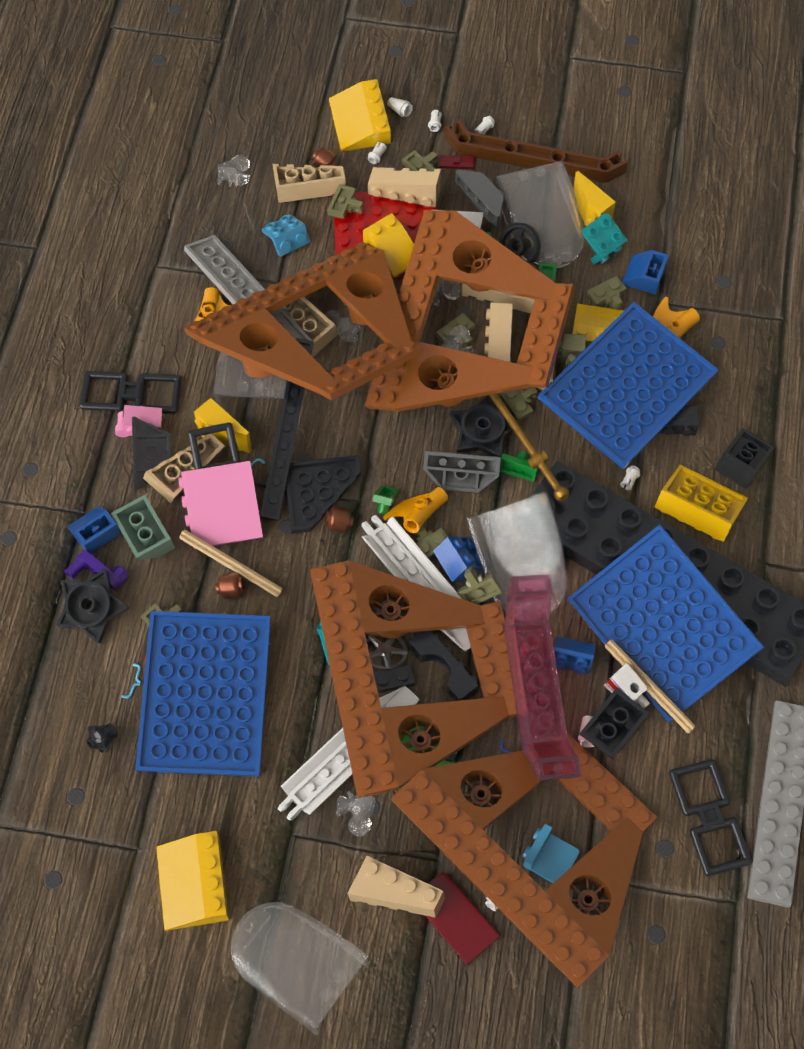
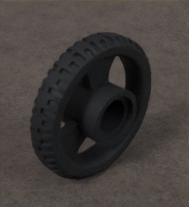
M514 223L506 227L500 235L498 242L505 246L508 235L513 231L515 237L509 240L508 249L516 255L526 254L528 257L526 262L535 263L541 250V240L537 231L526 223ZM524 231L531 235L534 247L531 248L529 239L523 237ZM519 242L521 243V248H520V250L518 249V243H519Z

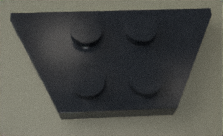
M135 416L132 417L134 489L148 484L143 479L146 471L171 458L170 433L139 420Z

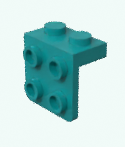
M604 213L581 230V234L596 253L590 259L594 265L599 261L601 264L610 258V253L613 252L615 255L623 249L621 245L627 241L608 213Z

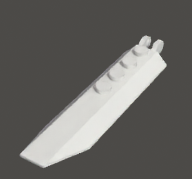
M376 515L372 516L371 521L377 527L375 530L366 521L362 523L364 531L368 534L362 536V538L393 576L462 599L393 516L386 524H383ZM466 628L441 630L465 652L471 648Z
M406 686L379 698L381 708L416 705L420 700ZM343 728L281 785L288 797L279 805L278 810L283 812L292 802L297 805L289 812L287 816L289 821L297 817L302 810L310 815L352 775Z

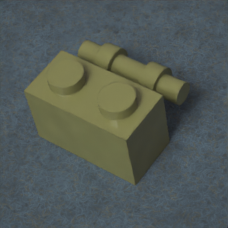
M563 335V341L560 342L557 362H561L560 369H565L585 350L586 335Z

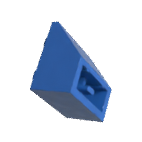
M654 250L633 255L622 283L625 286L656 295L669 255Z
M100 506L67 526L82 548L90 554L121 535L117 523L107 510Z
M447 537L433 550L452 582L466 581L467 579L464 576L465 569L473 567L477 574L490 568L485 556L480 553L476 542L471 537Z
M556 636L550 666H554L559 670H573L577 674H589L596 645Z

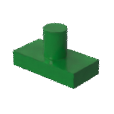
M521 451L517 457L502 454L499 472L534 482L538 467L533 470L527 461L529 455Z
M383 485L379 487L374 493L372 501L379 503L378 513L386 514L389 512V508L397 499L400 489Z

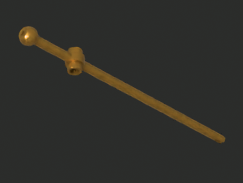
M463 344L457 345L459 351L468 352ZM498 394L489 395L532 458L527 460L533 470L537 467L540 468L555 490L554 497L558 501H565L569 497V490L559 484L545 464V462L549 461L544 450L540 453L536 451Z

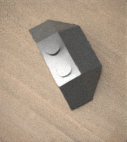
M458 169L455 176L456 184L462 188L464 194L480 212H484L483 216L493 226L499 227L503 208V192L497 189L492 180L487 178L484 173Z
M425 451L423 470L443 490L479 493L499 477L501 457L452 451Z

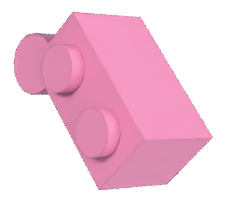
M124 405V417L123 411L118 413L115 435L118 437L132 436V417L134 416L161 429L162 408Z

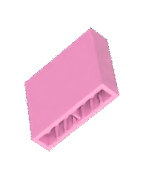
M250 461L181 472L182 477L178 478L180 489L184 488L185 496H182L183 508L187 507L188 515H185L186 526H190L193 535L212 546L263 538Z

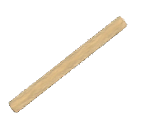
M183 530L179 538L274 596L278 597L281 594L282 587L187 530Z
M613 640L606 643L605 648L622 666L627 663L646 685V691L687 733L695 729L694 723Z

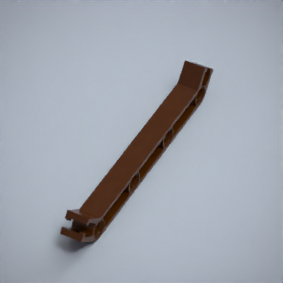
M460 120L455 122L454 132L451 130L452 126L450 124L445 126V139L456 153L464 156H474V158L575 177L576 172L579 171L589 180L601 183L609 182L625 174L628 162L626 159L620 162L622 155L619 151L602 158L469 132Z

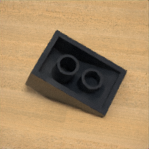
M742 428L724 451L714 469L721 475L735 481L739 486L747 489L775 447Z
M616 688L579 735L613 760L643 726L649 712Z

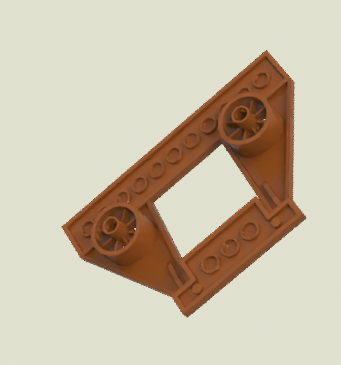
M424 210L398 295L411 341L423 346L424 353L373 379L365 407L368 409L398 412L438 404L444 407H451L465 399L529 387L548 388L575 286L573 284L553 282L457 211ZM439 279L466 284L472 290L478 292L494 290L535 299L517 363L420 342Z
M365 242L358 243L351 249H345L336 256L328 257L326 261L316 263L307 270H301L292 277H286L277 284L269 285L265 290L254 292L252 296L240 299L231 306H225L216 313L208 314L204 319L193 321L184 328L188 336L200 343L241 360L245 373L250 377L263 378L276 375L321 394L331 401L424 353L423 346L411 341L384 251ZM325 286H328L347 305L350 320L353 323L368 325L385 342V344H380L372 351L365 352L362 356L349 360L340 367L333 368L330 372H327L270 314Z
M349 560L310 569L358 799L402 788L422 769L436 766L508 718L529 713L500 601L478 605ZM389 599H398V600H397L396 603H395V602H390ZM388 600V602L384 605L380 604L381 602ZM403 601L408 606L400 608L399 605ZM376 607L381 609L380 613L374 614ZM403 612H408L404 617L400 615ZM466 628L483 694L482 699L381 708L366 635L399 638L408 632ZM419 726H427L428 729L426 732L420 731ZM417 727V732L414 734L409 733L411 729ZM434 729L439 735L430 737L429 733ZM405 735L411 738V742L402 744ZM440 740L436 748L431 746V742ZM408 747H413L414 750L411 751V750H408L407 748H408Z
M565 732L550 746L422 769L391 798L393 803L577 988L609 957L642 835L657 819V816L568 732ZM553 773L552 776L611 832L544 891L484 829ZM479 780V785L475 787L470 784L472 781ZM482 780L488 781L491 784L486 787L482 785ZM465 785L471 790V794H462ZM495 786L500 794H491L490 790ZM490 799H500L495 805L489 802ZM585 883L586 890L582 892L575 887L578 884ZM589 884L595 885L598 889L595 892L589 890ZM571 889L578 895L577 899H570L569 891ZM602 890L607 900H599L597 894ZM598 904H608L607 910L602 913L597 908ZM594 911L597 915L591 916L590 913Z

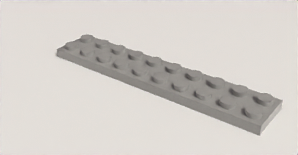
M215 235L185 245L184 251L232 304L237 303L240 299L252 296L254 292L265 290ZM283 308L270 313L295 339L300 338L312 341Z
M776 700L773 708L747 898L790 908L804 809V706Z

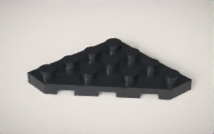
M359 455L290 463L286 488L291 534L311 532L326 515L327 510H330L361 476Z

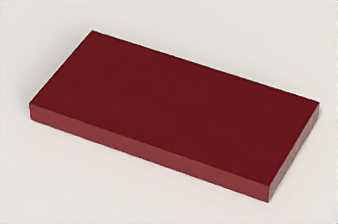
M442 871L428 884L442 890L445 900L436 917L424 916L463 962L468 965L500 936L448 875Z

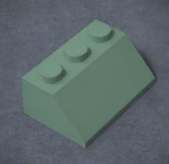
M146 495L111 513L137 560L159 558L175 549L171 538Z

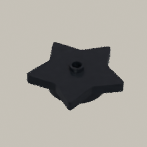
M486 396L478 405L472 406L468 410L450 412V418L460 432L456 452L465 453L480 450L490 456L501 457L503 439L514 430L503 414L495 407L490 396Z
M102 569L83 582L61 581L65 603L56 626L59 628H81L96 643H101L109 621L129 610V606L112 593L108 570Z

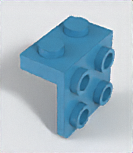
M284 215L280 220L270 222L262 228V232L272 239L276 252L280 257L311 242L305 224L293 215Z
M544 824L542 829L538 828L532 838L535 840L532 847L527 846L522 856L525 858L523 866L554 883L572 867L579 854V850L552 835V827Z

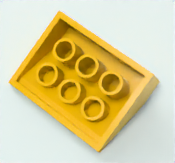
M377 79L359 82L329 98L341 152L375 147L378 142H382L385 145L391 144V130Z
M577 304L572 334L586 335V349L624 310Z
M679 465L663 487L654 508L694 527L698 531L712 536L716 540L724 542L748 497L683 465Z
M217 831L194 834L157 846L165 931L228 921L221 847Z

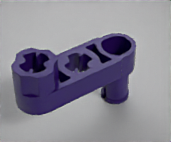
M83 550L76 557V561L64 570L66 575L73 580L84 568H88L93 574L106 569L109 573L111 589L117 591L130 578L122 567L117 565L110 571L86 550Z

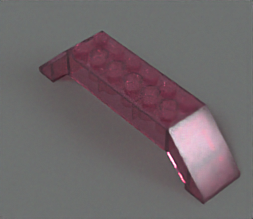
M550 574L511 576L509 578L504 629L521 747L539 781L581 777L579 757L575 754L567 737L550 628L551 595L553 594Z

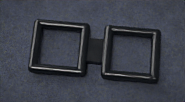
M86 371L84 374L79 405L82 410L122 411L124 401H135V406L162 408V413L175 414L178 412L182 385L181 375L141 373L138 382L127 381L128 374L124 372ZM91 378L120 380L117 403H88ZM145 381L174 382L171 406L142 405Z
M228 422L203 427L188 432L195 470L241 462L232 423ZM226 431L232 460L202 467L196 437Z
M710 759L670 770L669 775L683 815L691 816L698 814L701 826L690 829V835L704 874L711 876L751 865L752 859L737 819L735 817L723 819L720 808L728 806L730 799L716 761ZM710 768L721 799L689 807L679 776ZM731 827L742 858L710 867L700 834Z

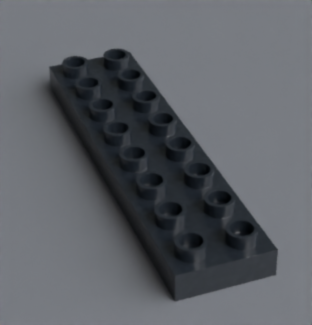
M559 461L554 463L550 471L559 484L569 490V497L565 501H558L554 497L555 490L546 477H544L517 514L516 528L548 547L549 544H554L557 547L566 546L570 551V560L597 575L660 524L764 646L760 652L745 664L786 687L804 658V603L563 463Z

